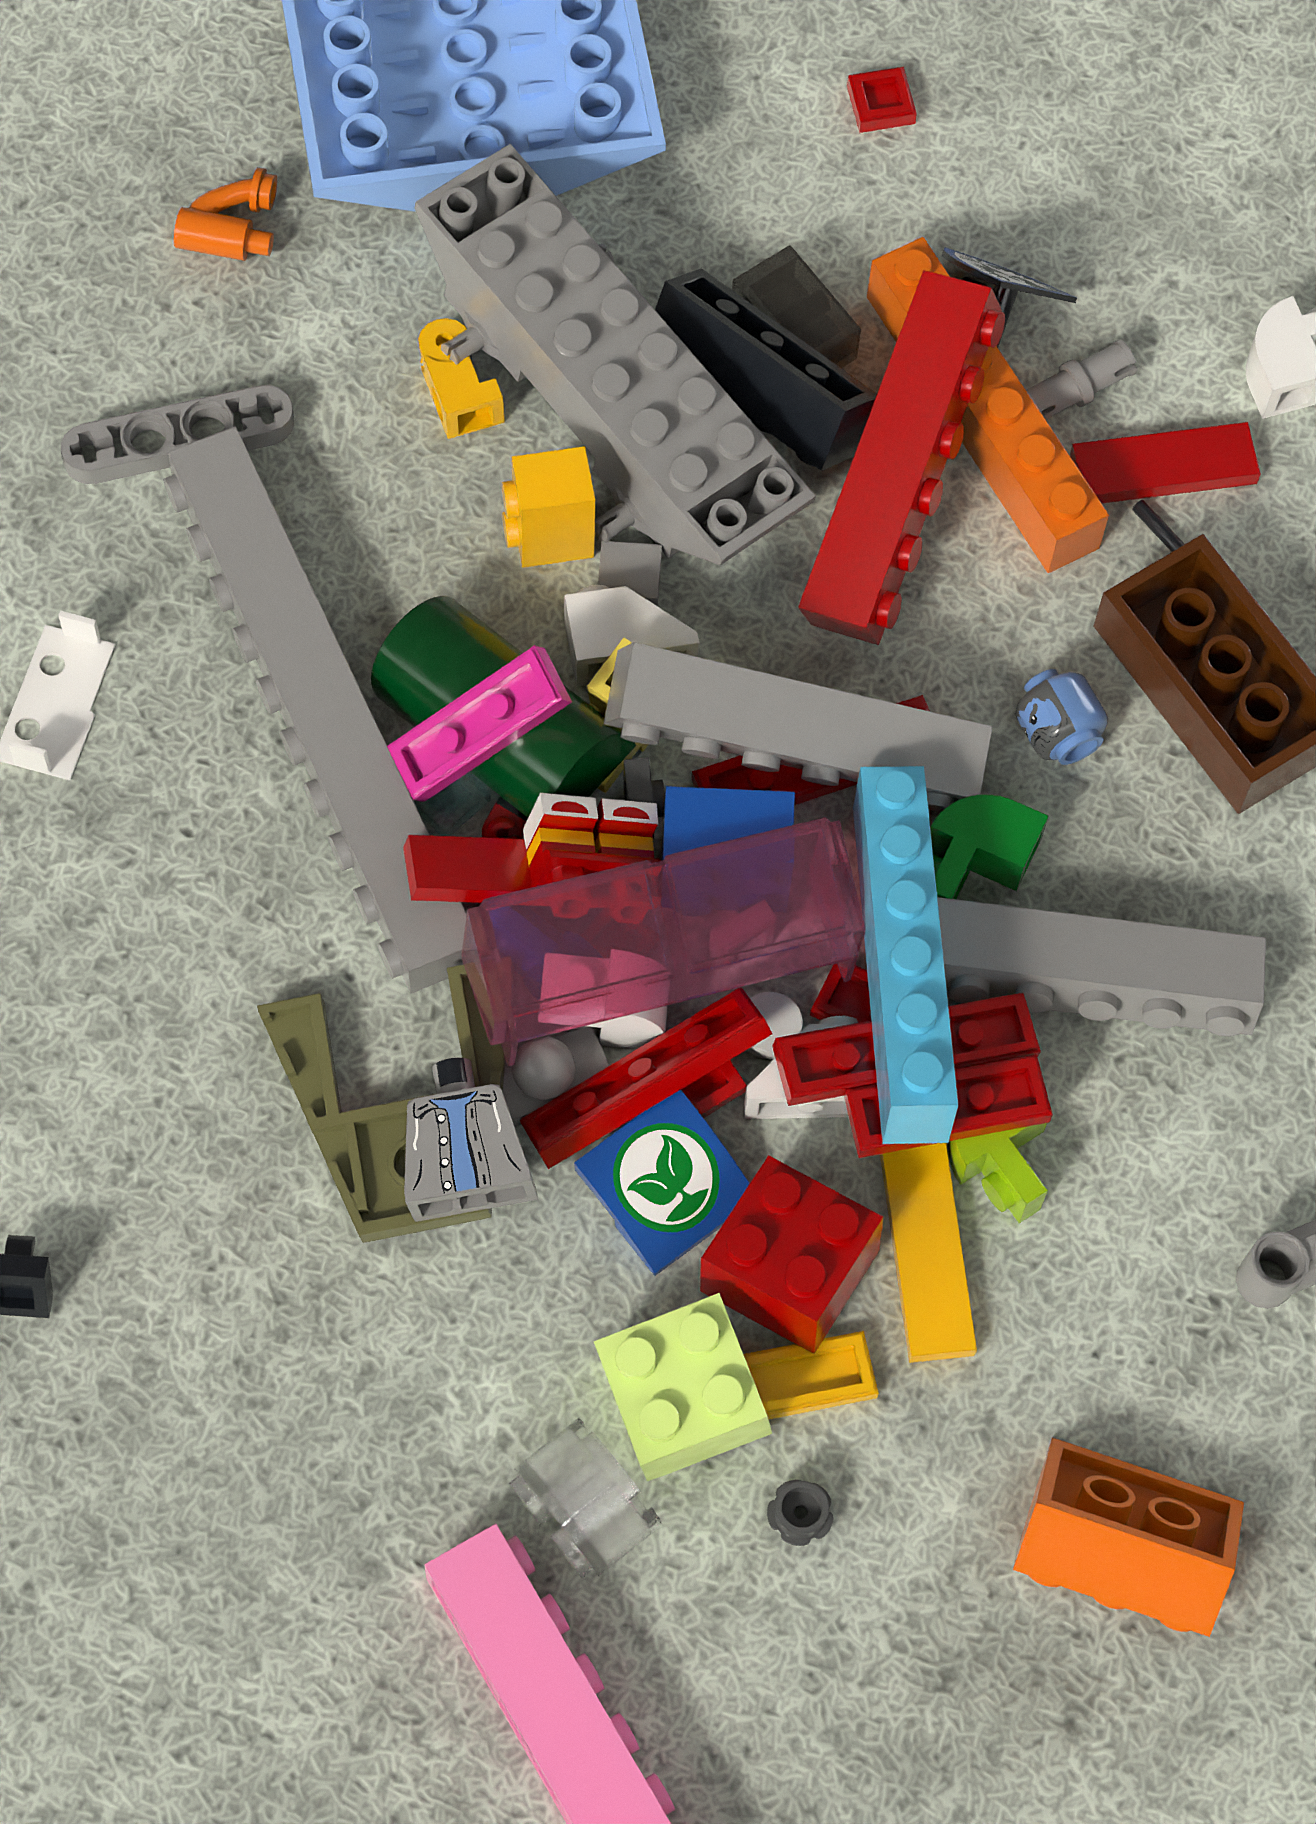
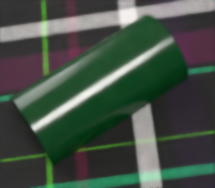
M437 596L422 602L409 611L388 634L377 653L372 667L371 686L375 695L413 727H416L520 656L522 652L453 598ZM565 685L564 687L572 703L470 771L527 818H529L540 793L589 797L636 747L635 742L621 738L622 729L605 725V716Z

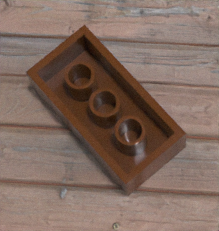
M1204 534L1103 592L1093 627L1238 814L1316 767V676Z

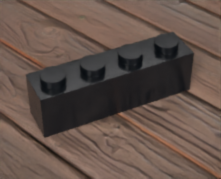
M702 268L664 282L655 311L744 414L751 419V422L757 429L773 435L795 451L796 456L802 462L817 467L821 471L854 457L877 393Z

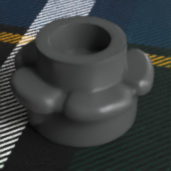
M801 1480L787 1481L777 1488L775 1500L770 1501L768 1504L767 1519L769 1525L773 1530L780 1531L783 1541L794 1546L808 1545L813 1538L822 1539L830 1531L833 1523V1514L829 1512L831 1498L827 1491L816 1483ZM798 1507H803L807 1511V1516L799 1519L795 1516L794 1510Z

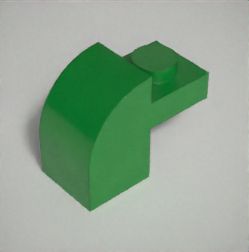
M990 794L965 797L946 807L936 817L930 827L937 897L957 900L970 871L1017 891L1042 840L1049 816L1012 799Z

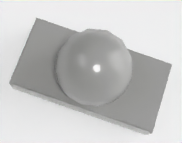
M583 1026L555 1038L549 1036L531 1038L519 1048L517 1053L506 1057L503 1096L514 1127L521 1125L520 1120L610 1066L593 1027Z

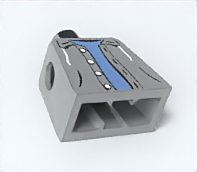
M449 1058L435 1063L432 1066L436 1094L414 1098L407 1105L404 1195L405 1202L414 1221H424L538 1200L537 1189L500 1085L490 1084L475 1087L472 1064L467 1058Z

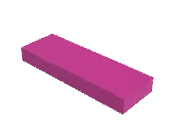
M534 645L389 744L387 748L412 799L425 802L572 703V700L546 649Z

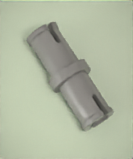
M1119 339L1107 348L1080 362L1072 359L1059 366V373L1030 387L1026 391L1046 420L1075 404L1079 407H1084L1093 402L1095 393L1128 376L1135 375L1138 371L1134 365L1136 360L1128 345Z

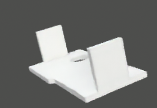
M60 611L59 620L62 629L45 625L0 739V761L71 780L95 717L91 708L116 644L100 639L96 620ZM49 655L60 656L65 662L62 672L52 676L43 673L40 665L45 657ZM24 719H33L39 724L40 731L35 738L23 740L16 735L15 729L17 724Z

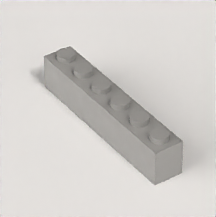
M636 642L617 651L604 719L605 725L622 728L621 738L628 741L657 745L659 744L660 737L683 742L681 751L693 756L716 759L719 758L720 751L743 756L741 765L754 770L779 772L780 765L801 769V779L821 785L837 786L840 778L858 782L860 767L924 766L928 809L940 812L960 799L981 794L993 727Z
M937 897L947 998H951L958 1003L963 1004L1024 992L1030 1013H1041L1049 1010L1080 1014L1084 1018L1094 1021H1104L1111 1018L1139 1021L1160 1029L1175 1026L1204 1029L1218 1036L1253 1034L1264 1004L1266 937Z

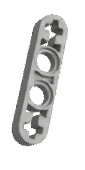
M261 385L83 423L73 427L64 435L61 442L63 464L70 477L84 484H97L170 468L169 451L200 440L191 432L193 425L197 421L204 418H214L221 421L225 426L224 430L235 427L232 413L238 411L240 412V419L243 425V431H239V434L247 451L272 446L284 441L293 430L294 413L292 401L289 395L281 388L272 385ZM270 407L271 412L275 414V422L263 424V420L259 416V409ZM153 430L160 432L166 438L163 446L151 453L138 451L132 446L134 438L144 431ZM120 437L124 456L117 458L113 438ZM93 445L97 452V460L85 463L82 456V447Z

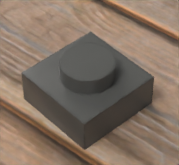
M649 758L624 760V800L656 803L657 816L664 817L665 790L663 779L651 780Z

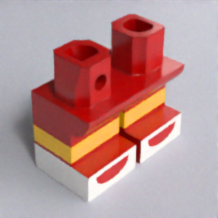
M540 793L523 828L533 893L547 894L553 916L576 918L586 914L592 903L591 898L608 899L610 916L615 921L638 923L642 920L650 905L651 886L662 867L661 860L654 858L653 833L658 826L657 804L602 798L597 807L596 798Z

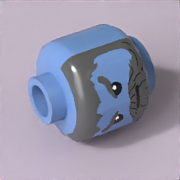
M1049 669L1035 675L1025 684L1026 694L1019 701L1015 715L1035 752L1042 759L1058 760L1061 765H1068L1086 758L1102 745L1104 739L1101 734L1106 729L1108 716L1082 674L1073 672L1058 674L1056 669Z

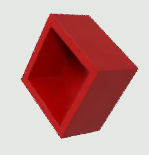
M768 1155L701 1257L700 1292L709 1297L720 1293L722 1301L727 1307L815 1354L880 1251L884 1217Z

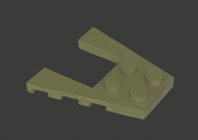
M510 955L447 968L462 1058H467L471 1061L475 1087L496 1084L500 1085L502 1093L514 972ZM321 993L257 1005L258 1013L266 1027L362 1243L492 1217V1208L415 1222L407 1207L404 1195L407 1105L414 1098L342 1112L325 1002Z

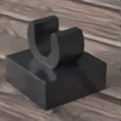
M8 1235L5 1252L0 1254V1315L36 1318L50 1317L53 1289L49 1257L33 1256L36 1242L33 1236Z

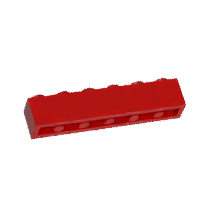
M923 270L798 606L811 625L876 645L880 644L885 628L892 629L895 625L902 603L901 594L898 592L905 573L913 572L920 559L922 538L919 535L927 515L933 516L936 513L942 498L943 482L940 478L947 459L953 460L957 456L962 444L964 426L961 424L963 415L968 403L974 404L981 393L984 382V369L981 366L988 347L995 348L1003 333L1005 314L1002 312L991 287Z

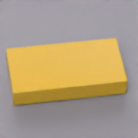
M864 1331L824 1338L815 1354L796 1344L743 1354L767 1413L768 1420L876 1399L879 1395Z

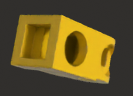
M443 318L428 323L421 330L418 341L421 354L420 363L424 365L421 366V370L447 439L505 423L503 396L496 378L479 382L472 364V355L456 365L450 360V355L446 356L441 351V344L448 342L467 330L457 320Z

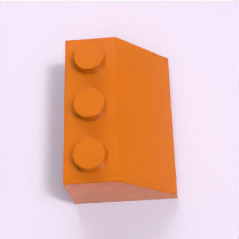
M1052 1437L1021 1535L1013 1570L1028 1575L1032 1580L1048 1587L1062 1586L1091 1596L1108 1608H1126L1158 1619L1170 1629L1181 1632L1193 1631L1210 1637L1235 1571L1244 1502Z

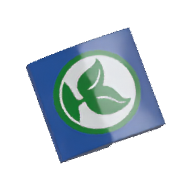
M682 1090L636 1116L574 1162L577 1174L613 1217L617 1230L654 1276L720 1229L750 1184L722 1142Z

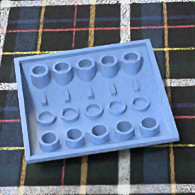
M282 0L314 197L416 212V201L509 144L516 149L548 188L557 196L666 150V142L636 0Z

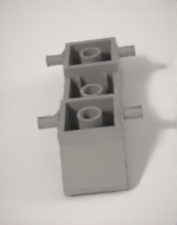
M511 144L415 202V211L446 282L444 296L462 316L467 329L448 342L441 344V351L446 356L450 355V360L457 365L460 361L481 349L499 360L517 382L526 377L596 458L593 471L612 492L616 504L614 508L595 519V536L600 533V541L607 543L609 539L631 525L648 535L655 544L662 545V552L668 559L682 551L717 565H722L814 502L816 495L764 437V432L757 429L751 422V419L744 414L614 264L611 252L609 250L606 252L607 247L603 244L598 245Z

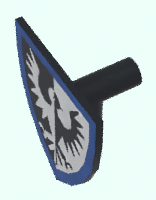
M944 247L942 257L948 262L995 285L992 290L1002 312L1005 314L1003 333L1018 291L1076 303L1077 297L1002 266ZM964 277L961 279L964 281L987 286L969 277Z

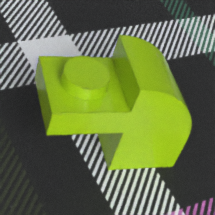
M1047 1123L949 1141L950 1165L959 1184L962 1185L982 1172L985 1176L981 1180L983 1189L989 1200L999 1211L1004 1212L1009 1209L1018 1223L1038 1212L1042 1207L1048 1190L1020 1154L1018 1148L1043 1133Z

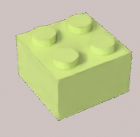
M720 1293L593 1341L647 1481L678 1471L772 1434L767 1413Z

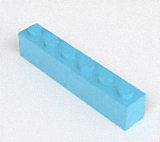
M924 766L860 767L853 805V818L882 1144L949 1143L958 1108Z

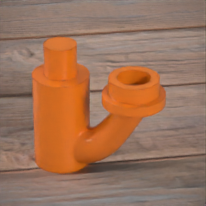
M257 167L253 178L210 190L193 201L189 208L181 207L174 229L175 248L246 261L248 253L270 256L274 242L273 233L253 229V221L250 219L218 213L248 201L250 211L259 213L261 209L271 210L276 198L277 175L268 174L265 168Z

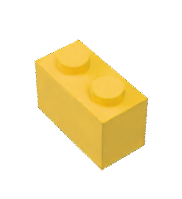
M585 446L511 456L512 480L502 482L505 509L502 512L507 548H519L522 568L594 558L595 495Z

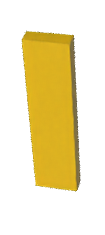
M946 1143L880 1154L909 1363L975 1356L977 1347Z

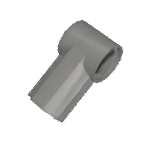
M1316 1220L1285 1233L1278 1231L1266 1233L1256 1241L1241 1262L1236 1274L1238 1290L1246 1301L1260 1308L1278 1307L1287 1301L1292 1294L1316 1285ZM1267 1260L1277 1264L1282 1269L1285 1280H1274L1267 1276L1261 1269L1259 1261Z

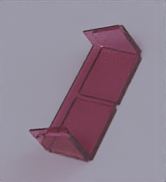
M824 817L666 855L663 861L655 863L645 860L486 898L479 907L467 909L461 957L490 1045L501 1043L507 1064L512 1066L515 1065L518 1042L835 963L838 965L843 981H850L865 935V925L840 820L830 822L829 819Z

